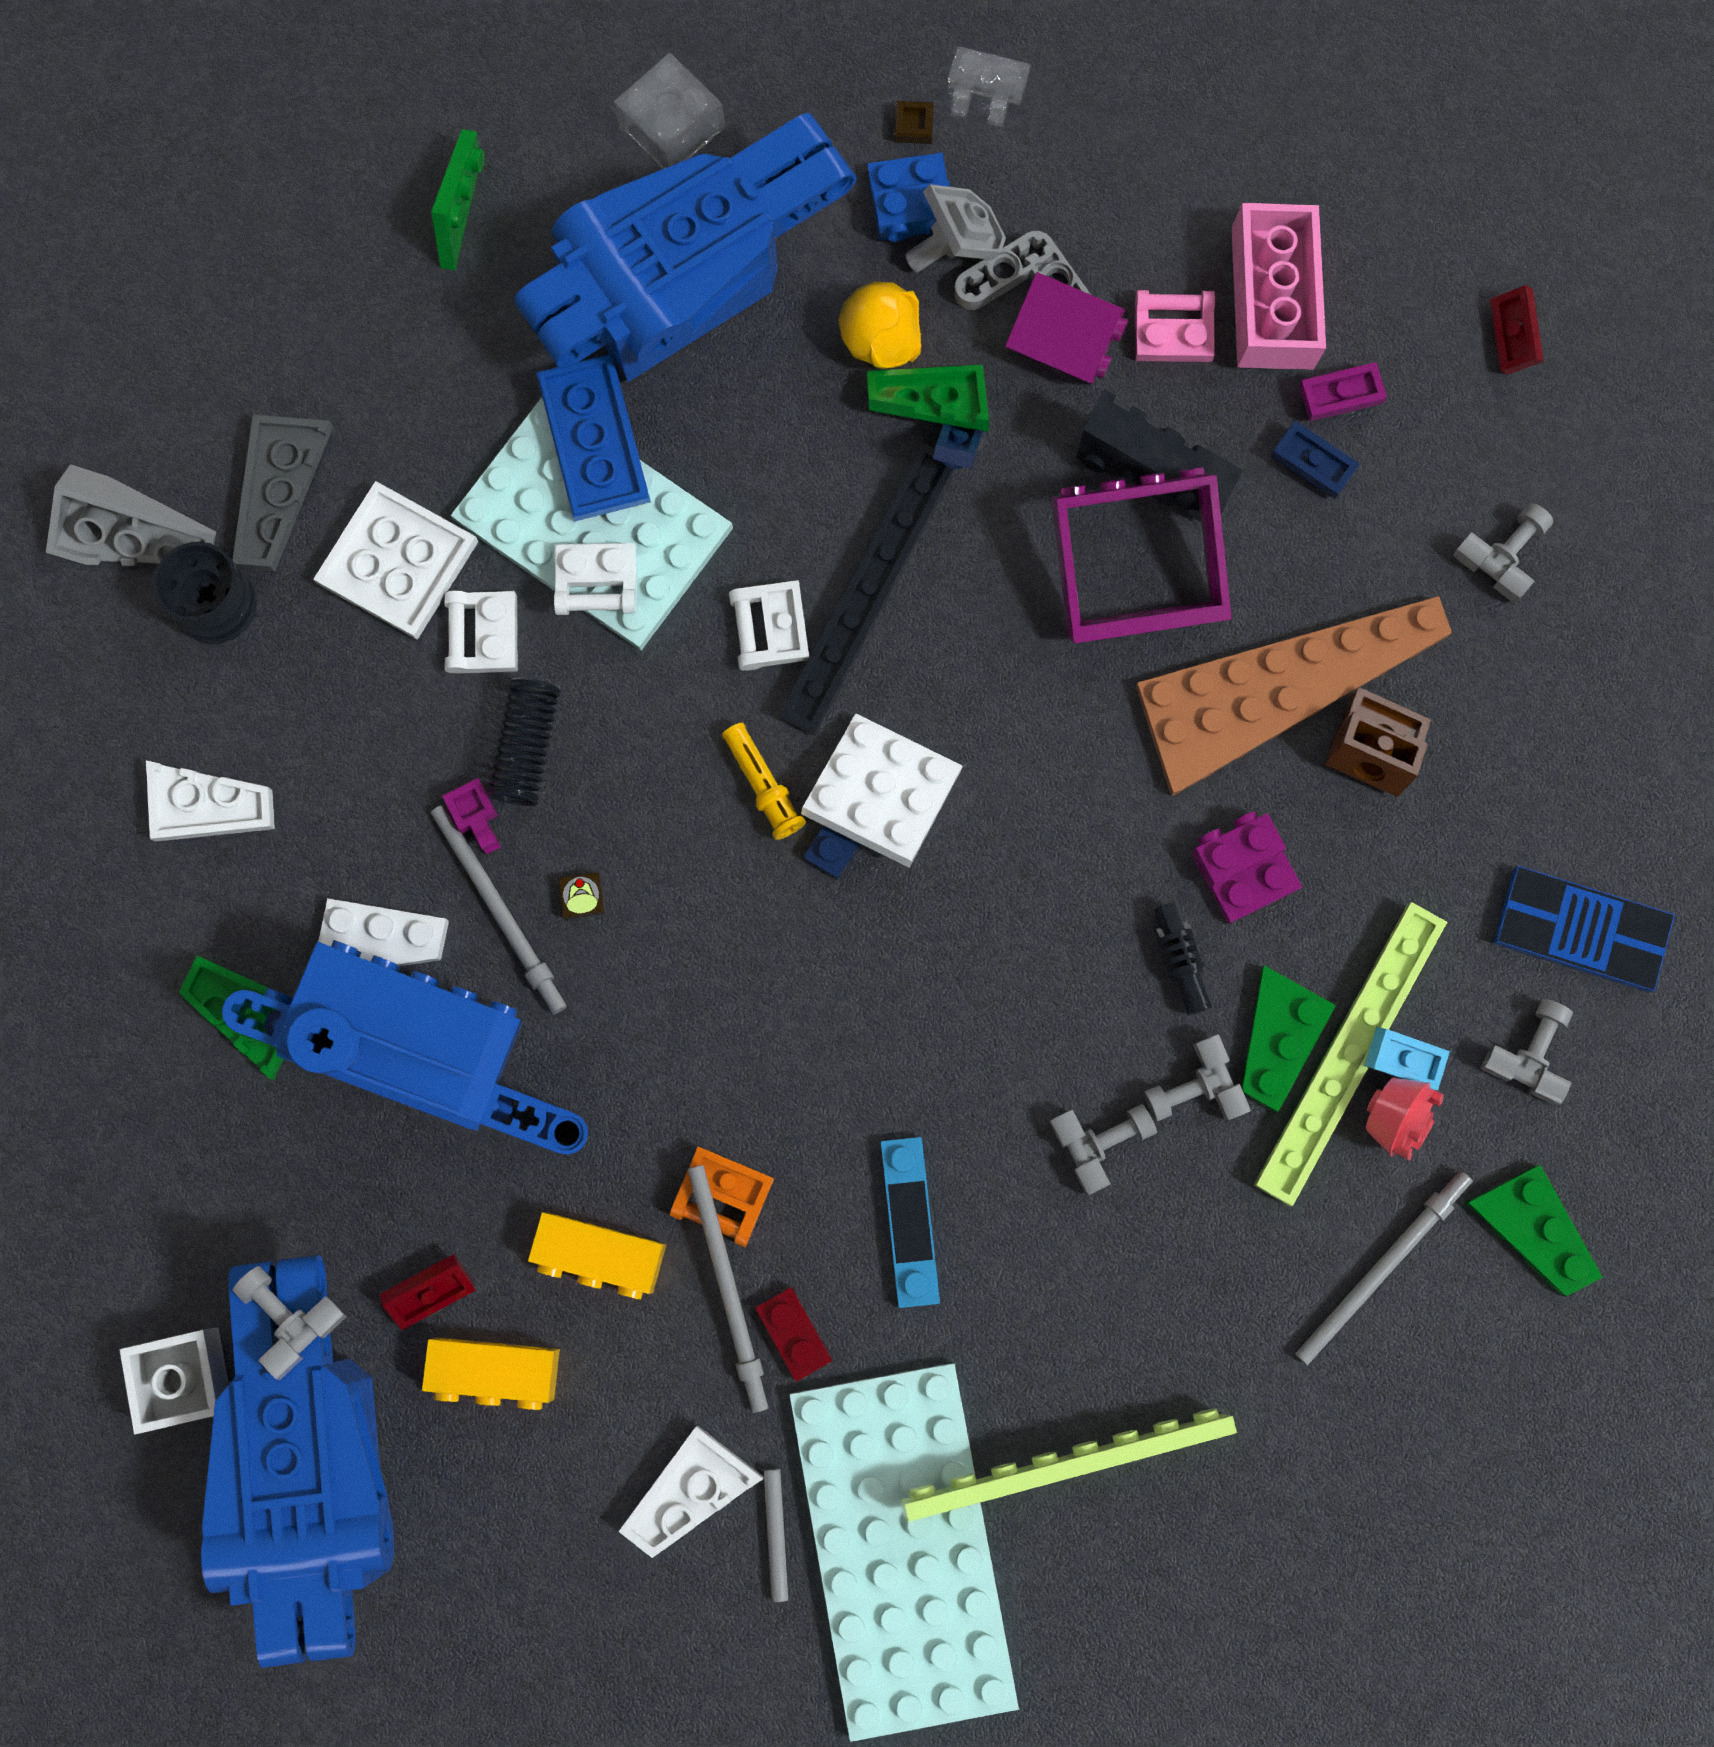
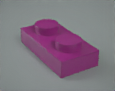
M1377 362L1304 379L1299 384L1309 422L1384 404L1387 399Z

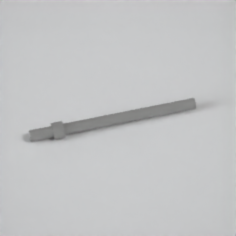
M440 805L431 811L433 818L526 969L525 977L533 990L538 989L553 1015L563 1011L567 1005L551 981L554 976L546 963L541 964L468 842L459 831L446 806Z
M704 1164L688 1168V1173L739 1360L735 1364L740 1381L745 1383L752 1413L761 1412L768 1409L760 1376L764 1375L760 1358L755 1357Z
M1459 1171L1440 1193L1434 1192L1424 1203L1425 1210L1298 1349L1295 1355L1308 1366L1438 1220L1444 1221L1454 1210L1452 1204L1473 1182L1467 1174Z

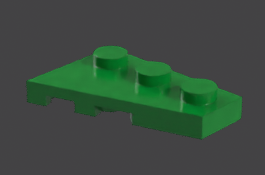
M461 130L431 211L440 268L456 270L477 175L482 172L484 166V150L479 149L476 131Z
M983 365L867 371L870 411L989 432V415Z
M196 956L178 993L232 1041L233 1045L242 1054L253 1061L264 1075L270 1080H275L284 1059L277 1057V1048L232 1030L227 1026L222 1015L224 1002L234 992L247 990L264 996L268 987ZM247 1008L244 1014L251 1019L265 1023V1019L268 1016L250 1008Z
M1263 965L1260 970V984L1257 1001L1254 1005L1253 1024L1250 1041L1247 1045L1241 1088L1245 1096L1276 1113L1279 1112L1336 1005Z
M1535 1165L1464 1202L1474 1213H1478L1502 1240H1506L1524 1257V1261L1561 1296H1568L1603 1278L1541 1165Z

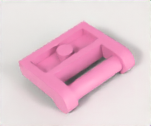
M1136 290L1135 361L1212 362L1215 356V292L1202 291L1201 295L1149 294V290ZM1148 310L1200 311V319H1149Z

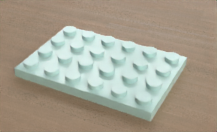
M543 398L535 405L451 514L454 522L554 591L555 545L635 543L637 569L636 613H623V610H585L584 612L640 651L733 529L730 521L641 460L651 500L650 503L575 522ZM623 586L570 587V595L622 594Z

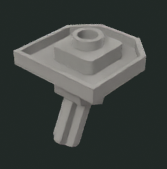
M930 184L923 191L937 222L931 227L934 235L906 253V260L914 272L921 271L945 254L951 259L960 256L994 260L1001 253L1006 237L991 207L970 189Z

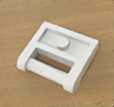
M635 543L555 545L554 606L556 615H569V611L623 610V613H636L637 569ZM623 586L622 594L570 595V587Z
M799 580L738 588L729 592L730 605L735 607L741 651V655L737 657L740 670H756L764 666L809 660ZM754 602H762L768 650L756 651L750 606Z
M515 591L446 592L445 607L449 608V656L445 658V671L449 673L517 672V595ZM475 608V657H464V609Z

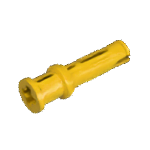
M744 723L735 724L722 733V738L728 744L741 770L756 793L755 805L758 811H764L772 825L774 839L786 838L801 829L806 824L803 816L797 815L790 803L788 789L783 785L777 784L762 755L748 734Z

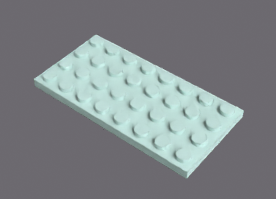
M948 1363L790 1393L850 1742L1019 1710L981 1503L909 1522L904 1517L900 1502L902 1499L910 1498L909 1490L933 1484L936 1491L950 1487V1479L966 1474H975L955 1364Z

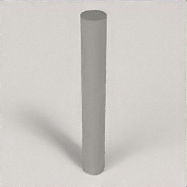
M778 1468L765 1469L764 1486L772 1602L788 1601L781 1472Z

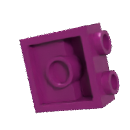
M1255 811L1250 812L1235 820L1233 823L1236 829L1222 835L1221 831L1216 829L1197 839L1200 846L1191 853L1228 925L1302 888L1284 853L1287 848L1268 813L1258 817Z

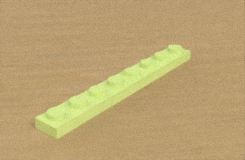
M1413 902L1407 904L1253 1186L1288 1206L1294 1205L1368 1069L1364 1065L1376 1027L1390 1029L1447 922Z
M1217 1408L1194 1413V1421L1179 1425L1177 1419H1172L1154 1424V1432L1139 1436L1137 1430L1113 1435L1114 1443L1098 1447L1097 1441L1077 1444L1072 1447L1073 1454L1057 1457L1056 1452L1040 1454L1032 1457V1465L1017 1468L1015 1462L991 1468L992 1475L976 1479L974 1473L950 1479V1487L936 1491L933 1484L909 1490L910 1498L900 1500L903 1514L910 1522L1237 1433L1233 1416L1219 1414Z

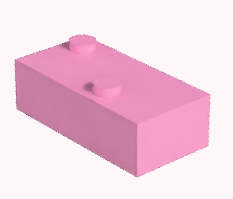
M1242 203L1232 225L1237 368L1314 370L1326 350L1319 205Z

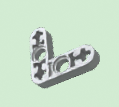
M1042 231L1026 233L1003 247L1001 253L994 260L984 259L960 274L955 282L956 302L966 310H977L1025 280L1031 278L1033 281L1036 272L1046 276L1060 273L1066 277L1067 285L1088 294L1090 293L1051 237ZM1031 245L1036 249L1042 247V256L1039 257L1036 253L1027 256L1029 254V247ZM1026 257L1023 268L1020 260ZM999 263H1008L1014 268L1015 273L1007 279H1002L994 274L993 268ZM983 273L986 274V278H987V280H988V281L985 282V283H983V279H984V274H983ZM969 284L972 288H975L982 284L979 287L978 296H974L971 292L964 294L965 286Z

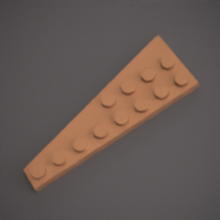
M1434 597L1138 682L1136 689L1171 796L1181 793L1184 789L1201 779L1207 778L1225 765L1243 757L1251 750L1298 725L1335 701L1346 697L1358 687L1377 679L1395 666L1447 638L1452 632L1440 597Z

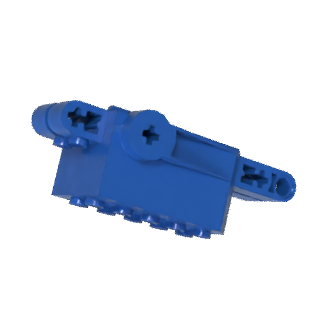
M810 113L802 114L731 158L700 154L602 193L594 199L585 200L572 206L557 219L552 228V237L557 244L552 246L551 249L557 266L524 286L516 294L514 304L531 329L538 334V339L559 368L570 367L603 347L608 354H612L616 367L628 383L771 293L778 268L775 238L844 196L854 186L857 177L836 147H832L831 140L813 115Z
M333 940L332 945L328 946L317 941L294 998L269 988L266 989L264 996L253 991L241 990L231 994L223 1004V1020L229 1028L273 1045L277 1048V1057L296 1063L306 1071L328 1075L471 1130L478 1131L482 1124L560 1154L576 1153L587 1141V1125L577 1114L499 1085L523 1024L520 1019L515 1018L517 1014L516 1009L496 1001H492L490 1007L477 1002V994L453 986L450 992L438 988L440 982L437 979L414 970L411 977L399 973L401 967L397 966L396 963L373 955L371 962L360 958L362 952L347 944ZM250 1008L268 1015L265 1023L245 1016L246 1009ZM333 1040V1046L331 1048L328 1047V1042ZM512 1099L519 1101L517 1107L519 1111L526 1112L529 1106L535 1108L534 1116L540 1118L537 1126L530 1125L527 1130L521 1128L522 1121L520 1119L513 1118L511 1125L504 1122L513 1112L514 1105ZM563 1121H572L579 1128V1138L571 1145H563L556 1139L555 1130L558 1124Z
M320 1255L281 1259L278 1261L277 1267L273 1261L234 1265L229 1271L228 1287L235 1377L217 1398L214 1407L202 1522L201 1565L203 1579L210 1593L229 1592L230 1606L253 1603L256 1652L261 1668L304 1663L307 1656L312 1662L351 1657L356 1646L352 1590L363 1589L387 1571H390L394 1558L393 1522L389 1509L388 1495L380 1469L373 1379L371 1375L351 1359L333 1361L331 1332L324 1339L318 1335L300 1353L303 1359L281 1380L275 1379L259 1362V1359L279 1341L274 1335L279 1326L254 1300L244 1304L233 1292L234 1286L249 1271L260 1266L272 1278L268 1289L292 1314L298 1310H302L307 1314L325 1296L328 1297L325 1266Z

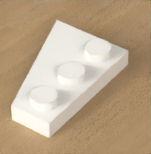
M146 761L151 840L156 842L275 829L273 793L269 787L225 777L219 778L192 770L177 769L161 765L160 763Z
M327 898L318 942L328 946L332 945L333 940L347 944L362 952L360 958L370 962L373 955L396 963L397 966L439 961L442 957L449 921L445 918Z
M697 1425L619 1532L653 1558L716 1511L729 1504L744 1491L757 1484L764 1476Z

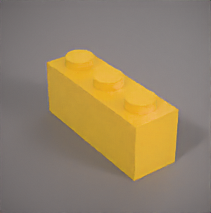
M542 1212L528 1262L539 1264L537 1269L539 1273L561 1278L563 1271L579 1275L577 1280L579 1284L601 1289L603 1282L619 1286L617 1294L641 1300L643 1293L651 1294L654 1292L667 1244L552 1213Z
M438 1337L428 1339L422 1391L434 1392L433 1399L438 1401L458 1402L459 1395L476 1396L475 1404L499 1406L501 1399L517 1400V1408L540 1410L543 1403H549L555 1397L560 1349Z

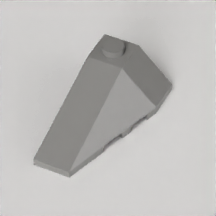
M70 464L55 485L46 553L85 565H99L101 561L121 562L122 566H135L137 562L159 564L162 558L177 546L190 542H207L214 545L216 531L109 476Z

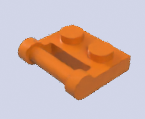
M698 1146L689 1168L704 1164L712 1198L746 1212L742 1223L717 1213L722 1234L734 1238L735 1244L746 1248L774 1178ZM687 1171L669 1216L678 1220H682L684 1217L702 1225L697 1204L690 1202L693 1188Z

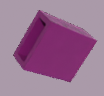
M1036 272L1005 347L1094 384L1096 377L1104 378L1112 360V357L1106 355L1112 340L1119 343L1128 320L1122 318L1125 312L1123 308Z

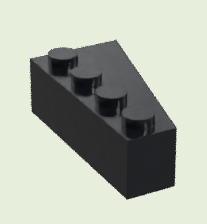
M1104 389L1083 430L1076 458L1081 460L1082 464L1089 470L1098 473L1104 471L1117 477V480L1124 479L1125 486L1140 484V476L1164 473L1166 480L1180 478V470L1204 467V474L1217 475L1220 512L1222 514L1243 470L1201 445H1194L1192 449L1185 445L1186 442L1179 432L1169 426L1166 428H1155L1145 420L1147 413L1135 406H1132L1129 412L1113 403L1116 395ZM1198 489L1152 495L1155 500L1164 505L1172 506L1175 504L1188 510V514L1191 517L1201 521Z

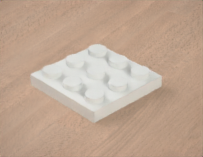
M375 481L313 580L323 588L418 640L444 598L445 593L449 590L474 550L478 540L476 536Z
M855 714L803 805L801 814L910 868L957 780L962 765Z

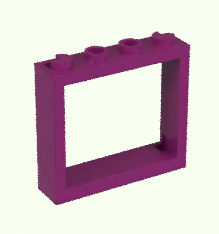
M1204 467L1180 470V478L1165 480L1164 473L1140 476V484L1125 486L1124 479L1100 482V490L1085 492V485L1061 488V496L1051 497L1069 640L1073 643H1081L1232 620L1217 475L1204 474ZM1198 489L1210 601L1081 621L1067 508Z

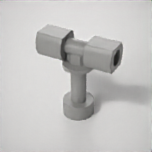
M1534 503L1528 504L1518 515L1517 520L1520 526L1504 545L1494 543L1492 546H1489L1471 532L1453 554V557L1474 573L1480 568L1495 579L1497 583L1493 588L1514 604L1518 602L1534 583L1531 577L1516 567L1519 564L1516 554L1532 535L1536 537L1543 536L1553 524V518L1549 512Z
M1542 999L1535 1013V1016L1542 1021L1528 1051L1518 1050L1515 1055L1494 1045L1489 1048L1480 1069L1506 1082L1513 1078L1531 1087L1530 1094L1552 1105H1561L1569 1091L1571 1082L1547 1071L1550 1063L1543 1057L1557 1027L1566 1029L1573 1011L1555 1001Z
M1219 1034L1193 1044L1202 1068L1196 1070L1197 1079L1165 1092L1160 1085L1143 1092L1148 1109L1156 1122L1172 1116V1106L1202 1094L1208 1100L1216 1099L1224 1120H1230L1251 1111L1240 1084H1233L1225 1063L1230 1060Z
M1143 1104L1127 1111L1129 1120L1096 1136L1091 1129L1086 1132L1083 1131L1073 1110L1049 1122L1061 1147H1068L1078 1167L1074 1172L1086 1196L1110 1185L1100 1164V1161L1106 1159L1104 1150L1136 1134L1142 1141L1157 1134L1155 1124Z
M257 1266L238 1281L233 1288V1292L244 1304L254 1300L279 1326L274 1333L279 1341L259 1359V1362L275 1379L281 1380L303 1359L300 1353L318 1335L324 1339L347 1316L327 1296L307 1314L302 1310L292 1314L268 1289L272 1278L260 1266Z

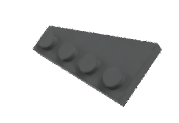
M253 414L232 559L239 569L276 571L334 427L329 420Z

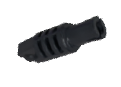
M1175 902L1158 906L1154 910L1159 926L1158 929L1154 930L1155 937L1160 947L1169 979L1172 978L1173 982L1177 981L1187 1010V1016L1211 1009L1212 1004H1210L1200 973L1204 972V964L1201 961L1189 921H1182Z

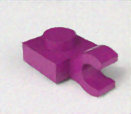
M479 778L442 796L462 834L473 830L481 849L487 855L501 848L488 821L498 817V814Z

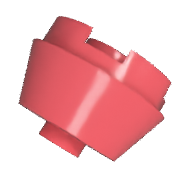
M1393 1077L1382 1091L1378 1089L1371 1098L1367 1107L1370 1116L1366 1124V1131L1390 1156L1397 1154L1410 1161L1412 1157V1148L1410 1147L1417 1150L1420 1149L1435 1122L1432 1120L1434 1113L1431 1112L1433 1104L1439 1107L1443 1102L1444 1095L1430 1088V1083Z

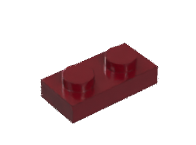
M1524 285L1491 298L1490 303L1501 372L1509 375L1544 362L1533 288Z
M455 1254L380 1293L382 1306L402 1331L476 1291L473 1279Z
M793 1287L755 1308L796 1382L833 1361Z

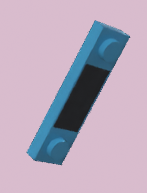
M922 1137L881 1141L898 1308L940 1304Z

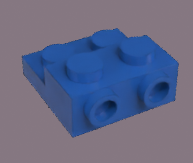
M943 152L867 163L879 241L888 239L892 242H899L908 239L910 236L934 235L931 227L937 220L923 191L930 184L950 187V182L947 180Z

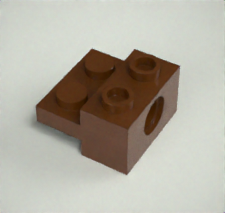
M1358 687L1352 694L1342 726L1335 733L1325 765L1399 797L1419 774L1428 745L1424 741L1431 719Z

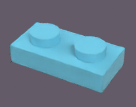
M1376 1027L1364 1066L1401 1079L1430 1083V1088L1438 1090L1450 1051L1385 1028Z

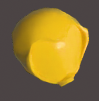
M874 281L857 288L843 303L838 319L840 332L844 344L854 358L870 363L877 368L888 369L905 365L908 361L913 362L920 355L919 300L914 291H906L895 283Z

